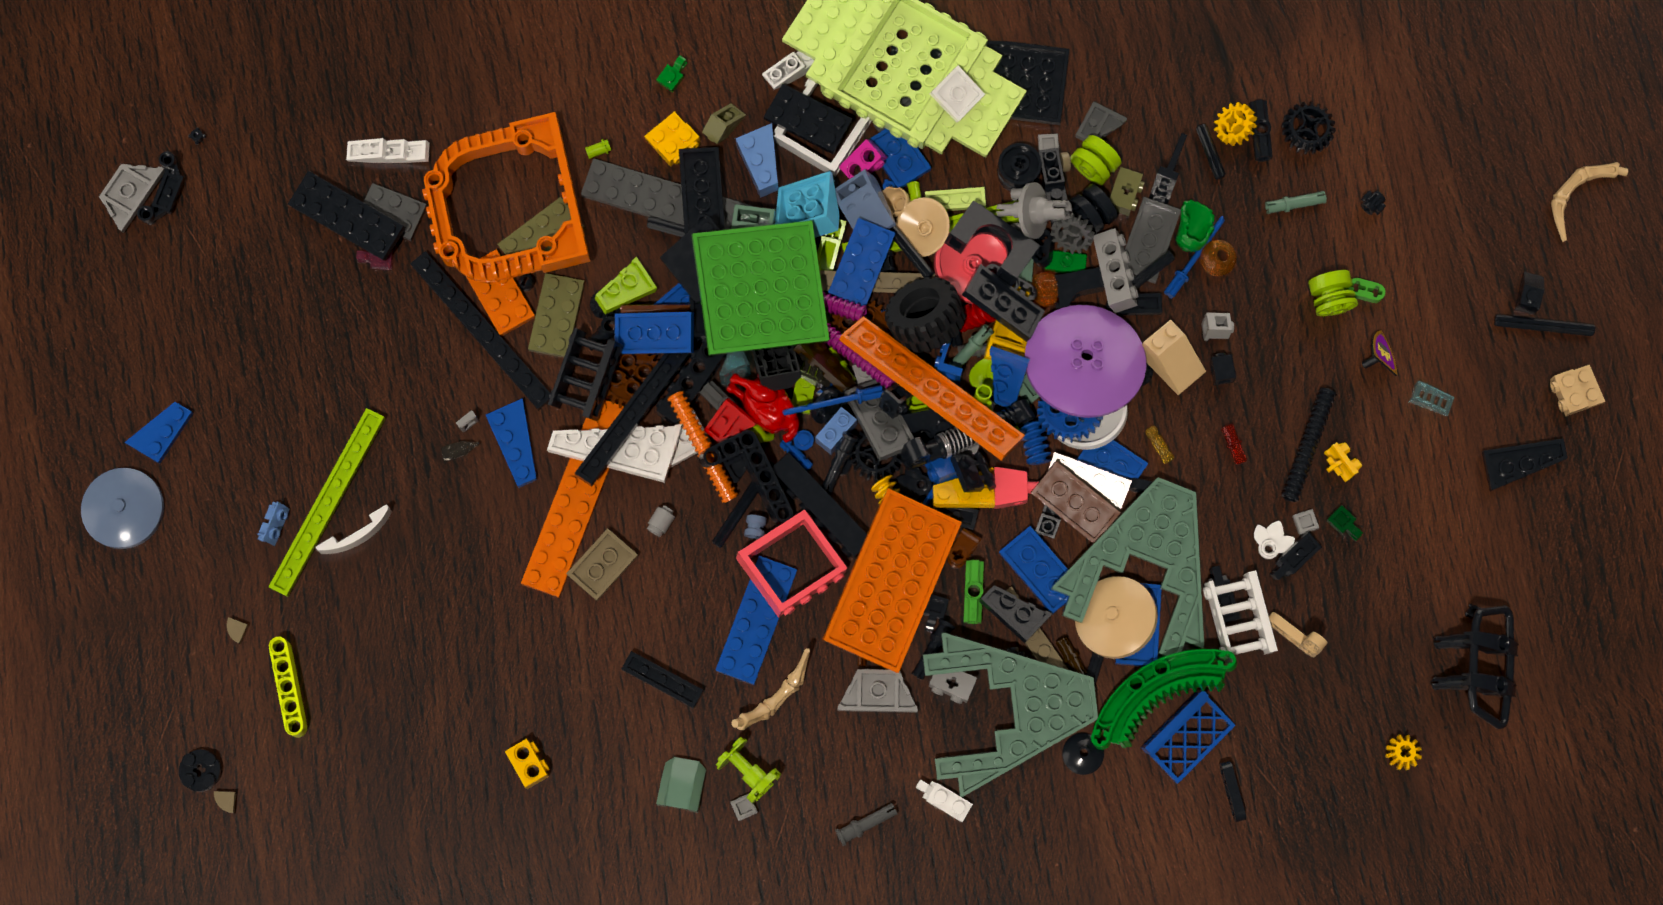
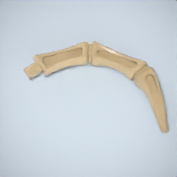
M1618 162L1605 165L1583 166L1577 169L1553 195L1551 207L1562 242L1567 240L1564 211L1573 191L1586 181L1596 178H1615L1617 175L1627 176L1628 168L1619 167L1620 164Z
M804 650L797 667L787 676L788 679L783 681L777 693L771 698L765 699L763 703H759L753 711L741 713L738 719L732 720V726L739 730H745L748 726L758 721L769 719L770 715L774 716L783 702L791 694L800 689L799 686L803 685L810 650Z

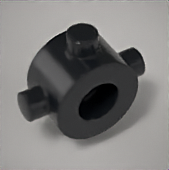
M196 128L188 137L192 138L196 145H199L206 138V134H203L200 128Z
M1471 603L1468 604L1469 608L1465 616L1473 619L1475 611L1480 608Z

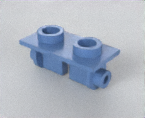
M272 502V505H269L265 515V519L269 520V523H262L257 534L259 541L267 542L273 546L276 545L290 508L279 502Z

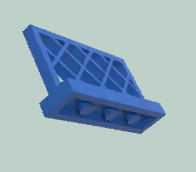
M1198 689L1140 747L1176 784L1236 726L1208 697L1209 695L1201 689ZM1206 702L1211 707V716H1201V707ZM1190 718L1197 719V731H1186V722ZM1201 719H1211V731H1201ZM1215 719H1223L1228 726L1223 731H1215ZM1175 733H1183V746L1172 745V736ZM1186 733H1197V746H1186ZM1201 733L1211 734V743L1208 746H1201ZM1160 748H1168V760H1160L1155 753ZM1172 748H1183V760H1172ZM1186 748H1197V757L1194 761L1186 760ZM1172 763H1183V772L1178 777L1172 772Z

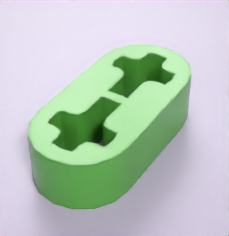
M1361 278L1352 279V286L1358 284V288H1360L1355 292L1356 295L1353 298L1372 303H1378L1384 298L1385 288L1381 284ZM1350 287V288H1348V289H1346V290H1353V291H1354V288H1353V287ZM1374 289H1377V290H1378L1377 292H1378L1380 295H1378L1377 297H1374V296H1373L1374 293L1369 292V291H1373Z

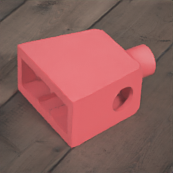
M994 467V483L996 485L994 489V509L1026 504L1028 494H1031L1039 482H1027V472Z

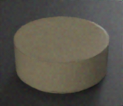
M1061 152L1059 155L1063 172H1069L1071 169L1070 155L1068 152Z

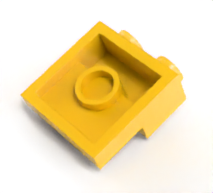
M675 111L644 136L670 167L674 163H679V149L698 148L700 143V137L687 123L685 124Z

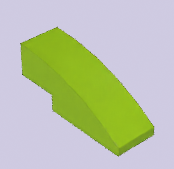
M839 219L838 231L821 236L817 251L819 270L834 271L848 221Z

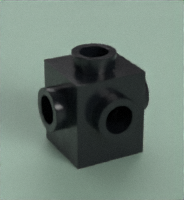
M895 383L882 392L879 407L894 419L908 411V405L913 395Z

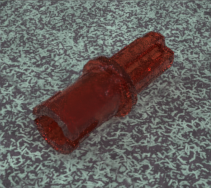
M1230 424L1223 427L1221 431L1228 444L1226 447L1230 449L1235 464L1241 465L1245 463L1247 459L1241 446L1242 441L1238 439L1234 425Z

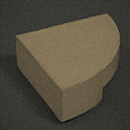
M228 617V634L235 642L241 644L249 625Z
M214 791L217 805L222 810L235 814L236 792Z

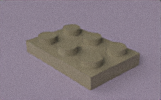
M607 528L566 574L592 598L598 601L635 561L638 554Z

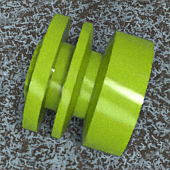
M1348 270L1327 272L1312 278L1308 282L1311 295L1319 297L1313 302L1314 306L1317 307L1315 310L1317 316L1324 317L1342 314L1358 305L1357 299L1353 298L1356 295L1355 291L1346 290L1353 285L1350 271Z

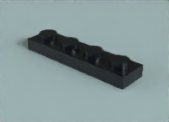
M632 651L621 668L622 671L693 709L704 692L703 689Z

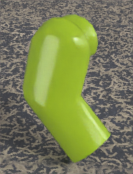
M758 425L747 429L756 434L760 443L774 439V434L765 432Z

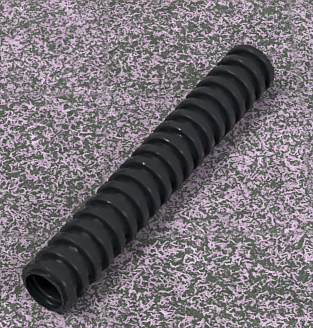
M1323 387L1319 389L1320 394H1317V400L1314 402L1316 405L1312 408L1314 411L1310 413L1312 417H1309V423L1306 424L1308 428L1304 430L1303 440L1300 441L1301 446L1298 447L1297 457L1294 458L1295 463L1292 464L1293 469L1290 470L1291 475H1288L1289 480L1285 483L1287 486L1283 489L1285 492L1281 494L1288 501H1299L1300 490L1304 488L1302 484H1305V478L1308 477L1306 473L1310 471L1311 461L1314 460L1313 455L1316 454L1315 449L1318 448L1319 438L1322 437L1321 432L1324 431L1323 426H1326L1325 421L1329 418L1327 415L1330 414L1331 403H1334V398L1337 395L1335 391Z

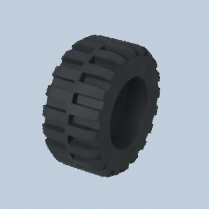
M924 277L923 280L916 279L911 284L907 283L904 285V288L898 289L895 292L894 297L890 298L885 310V321L894 339L915 353H921L922 351L926 353L931 352L932 349H940L945 343H950L953 337L956 338L959 334V329L962 330L966 319L965 307L955 287L947 280H942L938 277H934V279Z

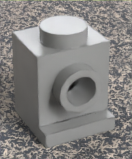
M1206 313L1201 323L1204 341H1208L1209 338L1229 339L1231 333L1234 332V322L1231 321L1230 313Z

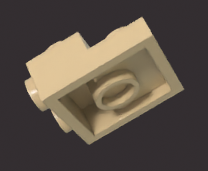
M1590 365L1557 374L1550 379L1551 390L1553 393H1556L1559 400V409L1564 412L1565 416L1605 402Z

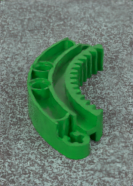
M1217 649L1188 650L1167 655L1142 667L1115 690L1102 708L1091 735L1093 745L1099 750L1108 748L1111 743L1121 745L1122 748L1132 747L1130 740L1135 739L1132 732L1139 731L1136 725H1143L1140 719H1147L1146 712L1153 713V706L1159 708V701L1165 704L1166 697L1172 700L1173 694L1176 693L1178 696H1181L1182 690L1188 694L1189 688L1196 692L1197 687H1200L1202 691L1205 690L1206 686H1208L1210 691H1213L1214 687H1216L1217 691L1220 692L1225 686L1226 672L1233 671L1237 666L1235 655L1230 651ZM1230 657L1232 663H1228L1227 666H1225L1223 661H1220ZM1167 668L1165 673L1158 674L1159 669ZM1141 683L1142 686L1139 689H1133L1135 684ZM1103 731V736L1106 740L1101 741V744H1099L1097 738L1101 737Z

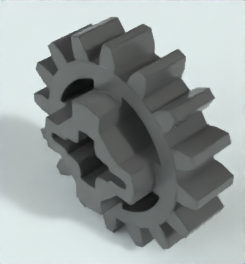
M1071 213L1069 219L1056 220L1053 223L1050 233L1051 236H1054L1052 242H1058L1057 248L1063 247V252L1070 250L1071 254H1074L1075 250H1077L1081 254L1083 249L1087 251L1089 246H1091L1095 234L1092 231L1093 225H1087L1088 219L1081 220L1082 215L1076 218L1074 213Z

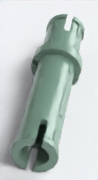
M1325 191L1290 198L1285 196L1282 197L1283 199L1265 202V209L1268 210L1266 211L1267 214L1281 211L1290 212V210L1325 204L1327 198L1324 195Z
M984 324L975 336H971L968 339L969 342L950 361L949 365L961 368L977 350H981L983 343L993 335V329L990 328L986 332L989 326Z

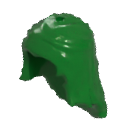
M1192 199L1183 202L1181 222L1176 235V243L1183 251L1192 253L1201 250L1214 232L1213 223L1215 216L1206 205H1202L1200 202L1193 201Z

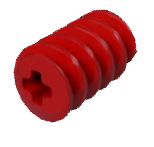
M972 303V306L966 304V319L962 330L959 329V331L965 332L988 324V322L992 323L996 319L974 303Z

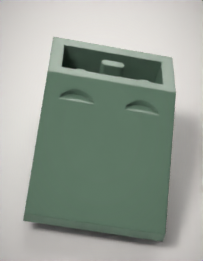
M735 204L731 229L775 224V209Z

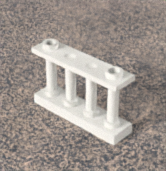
M1256 570L1244 574V578L1239 582L1218 587L1214 586L1213 580L1204 584L1203 593L1205 599H1208L1221 646L1219 650L1230 651L1234 655L1258 649L1263 650L1264 655L1278 651ZM1241 589L1247 590L1248 601L1220 607L1217 595ZM1246 609L1253 610V621L1225 627L1222 615ZM1252 629L1258 630L1260 636L1258 641L1234 647L1230 646L1228 635ZM1227 657V659L1224 660L1225 664L1232 662L1230 660V657Z

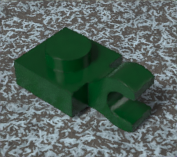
M1342 505L1327 519V522L1341 535L1346 531L1355 542L1363 534L1353 524L1356 518Z

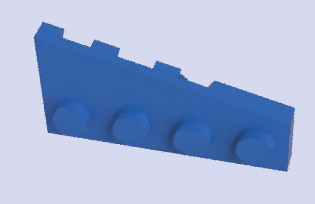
M523 398L486 414L518 488L537 480Z

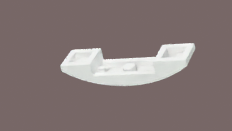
M386 504L369 515L373 521L372 523L340 542L334 537L329 538L316 546L317 551L321 554H334L352 549L364 543L383 527L392 513L391 509Z

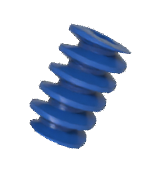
M1028 422L1020 428V432L1025 435L1023 441H1025L1023 448L1028 449L1025 451V456L1030 457L1026 460L1028 465H1040L1052 461L1046 459L1047 456L1051 455V452L1044 451V449L1049 447V444H1043V441L1048 439L1047 436H1041V433L1046 431V429L1040 428L1043 422Z

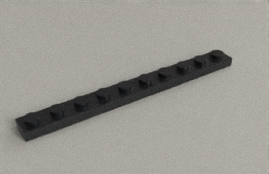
M425 251L410 264L536 409L539 411L549 402L550 392Z
M694 339V350L702 339ZM692 353L664 354L576 470V477L591 487Z

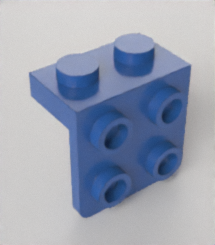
M951 339L950 343H945L940 348L939 354L941 356H937L934 369L959 386L963 369L945 364L952 343Z

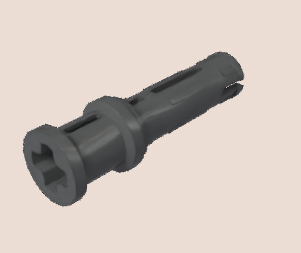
M890 803L859 821L852 820L849 825L842 829H835L842 846H845L848 841L856 837H862L863 832L898 815L896 809L892 810L894 808L893 804Z

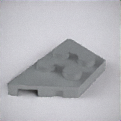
M121 164L100 194L99 198L122 233L128 228L138 209L143 206L164 175L165 169L163 167L150 168L143 165L131 166Z
M857 669L852 682L838 705V711L918 713V708L900 671L895 673L891 670Z

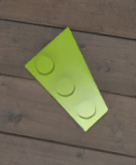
M635 257L626 268L620 271V274L615 279L611 280L596 294L595 300L603 312L607 314L620 308L621 305H627L656 292L657 287L638 258Z

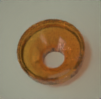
M1213 240L1207 243L1200 254L1202 267L1213 276L1228 274L1236 264V252L1232 245L1224 240ZM1219 250L1226 252V261L1218 259L1217 253Z

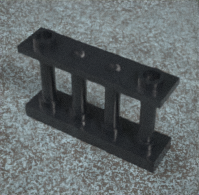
M574 328L573 333L569 337V345L554 388L549 394L548 405L559 409L562 403L583 410V417L598 422L624 345L608 339L606 345L586 339V332ZM582 346L603 352L601 362L597 364L579 358ZM575 365L596 371L594 382L590 383L572 377ZM571 384L589 390L590 394L587 401L583 402L565 396L568 385Z

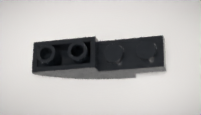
M1058 148L1039 150L1038 153L1042 161V184L1047 200H1067ZM1050 220L1051 227L1056 220Z

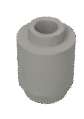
M664 505L662 508L657 507L648 522L647 530L661 537L673 522L675 516L672 514L674 511Z

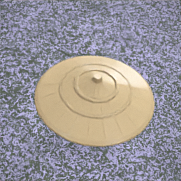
M922 197L906 204L904 211L901 210V214L897 217L896 226L920 256L926 257L934 254L943 246L949 234L950 222L947 211L942 204L932 198Z

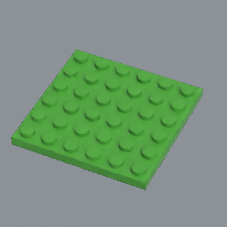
M812 221L692 234L709 356L829 341Z

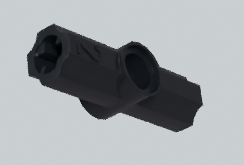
M1263 99L1255 100L1249 103V107L1255 112L1253 115L1257 117V120L1254 121L1257 127L1252 128L1254 135H1251V138L1253 139L1255 161L1264 162L1273 158L1270 136L1271 124L1269 123L1267 101ZM1262 128L1265 130V133H1259L1256 129Z

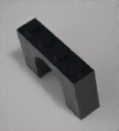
M973 200L944 243L961 254L969 242L977 235L988 234L998 238L1006 248L1007 257L996 275L1013 286L1040 245L1033 239L1025 236L1016 227L1009 225L1000 217L988 211L983 205Z
M1100 267L1055 275L1050 283L1051 293L1056 296V301L1054 302L1055 311L1070 306L1080 296L1103 292L1105 288Z

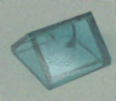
M744 351L727 354L719 373L722 385L730 384V378L734 373H737L742 378L751 375L750 364Z

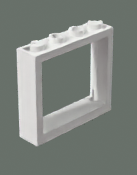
M808 79L803 94L810 97L818 84ZM869 117L866 119L860 118L831 163L786 137L785 133L787 131L778 126L773 132L774 140L778 145L824 172L831 171L836 177L840 171L839 166L850 156L872 120Z

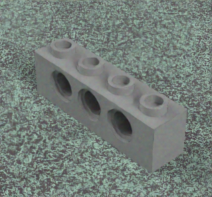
M1114 228L1094 235V244L1109 307L1114 313L1138 306L1136 298L1139 296L1136 287L1132 284L1134 275L1131 268L1129 269L1128 267L1130 258L1127 251L1124 250L1126 241L1123 234H1119Z

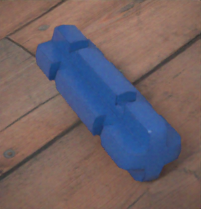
M782 440L780 442V447L787 451V453L789 452L806 471L812 468L813 464L808 459H805L806 456L795 445H792L791 441L786 443Z

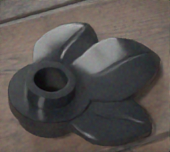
M905 468V475L894 479L897 482L894 488H900L899 492L917 502L921 496L928 494L932 489L931 480L922 474L920 468L907 471ZM923 481L924 487L919 488V483Z

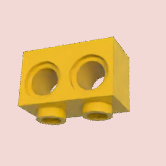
M528 739L505 751L526 789L548 778L547 771L550 770L545 760L540 761L537 753L540 751L534 741L530 743ZM522 749L529 750V755L526 759L519 758V752ZM538 767L539 774L536 777H530V768Z

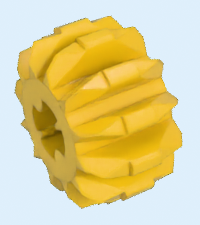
M1398 735L1397 740L1390 739L1391 745H1387L1385 748L1391 752L1385 755L1386 758L1392 757L1393 759L1389 764L1392 766L1397 763V770H1401L1403 766L1405 770H1409L1410 765L1417 766L1416 760L1422 757L1416 753L1422 750L1421 747L1415 748L1414 746L1418 741L1415 739L1410 742V735H1406L1404 739L1402 735ZM1405 748L1407 752L1405 753V756L1402 757L1400 753L1402 752V749Z

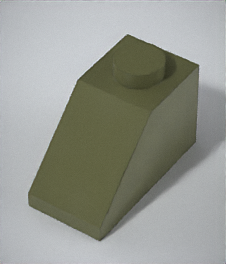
M730 103L711 114L702 133L710 141L718 144L727 139L745 118L746 114Z

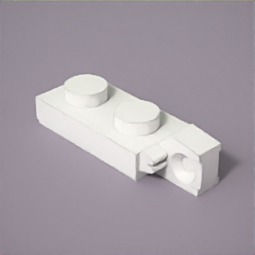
M920 780L916 785V788L924 793L922 798L926 799V802L960 822H963L973 805L933 781L929 785Z

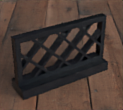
M1181 133L1167 169L1160 166L1149 199L1168 205L1179 173L1174 172V169L1184 146L1186 134Z

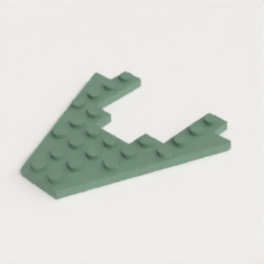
M1158 477L1052 586L1051 590L1069 596L1062 616L1082 623L1103 566L1123 573L1128 557L1132 555L1165 568L1166 572L1160 589L1178 595L1158 650V654L1167 656L1182 652L1185 642L1201 649L1204 648L1196 492Z
M941 633L943 652L923 654L925 676L987 669L989 689L1010 687L1015 728L994 730L996 751L934 758L937 780L958 778L960 797H964L1091 724L1098 718L1094 678L948 633Z

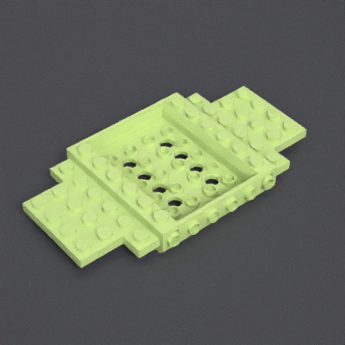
M807 0L782 38V42L814 60L806 73V77L821 86V92L826 98H833L839 101L842 107L853 109L861 118L866 119L869 117L874 125L879 128L884 127L888 129L896 138L902 137L914 148L919 147L923 149L927 146L941 155L951 139H954L986 158L1027 92L1025 89L994 72L1002 59V55L987 47L988 39L982 33H975L966 24L952 20L951 16L947 13H940L931 4H924L919 0ZM905 30L908 36L906 39L901 40L897 37V32ZM889 46H895L898 52L895 55H889L886 49ZM938 49L942 55L940 58L934 59L931 57L930 52ZM879 62H884L888 68L885 71H879L876 65ZM923 65H928L932 71L930 74L924 75L921 73L920 68ZM956 66H959L985 95L956 123L929 93ZM875 78L878 83L875 87H868L866 84L867 79ZM913 81H918L922 87L920 90L914 91L910 88V84ZM903 97H908L912 103L910 106L904 107L900 104V100Z

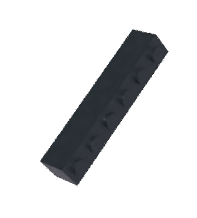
M788 452L772 467L779 483L786 488L785 493L792 500L794 498L798 500L800 509L802 511L806 510L807 513L814 517L813 521L820 529L823 527L828 532L827 537L834 544L836 542L839 543L842 547L840 550L847 558L852 557L855 560L867 534Z

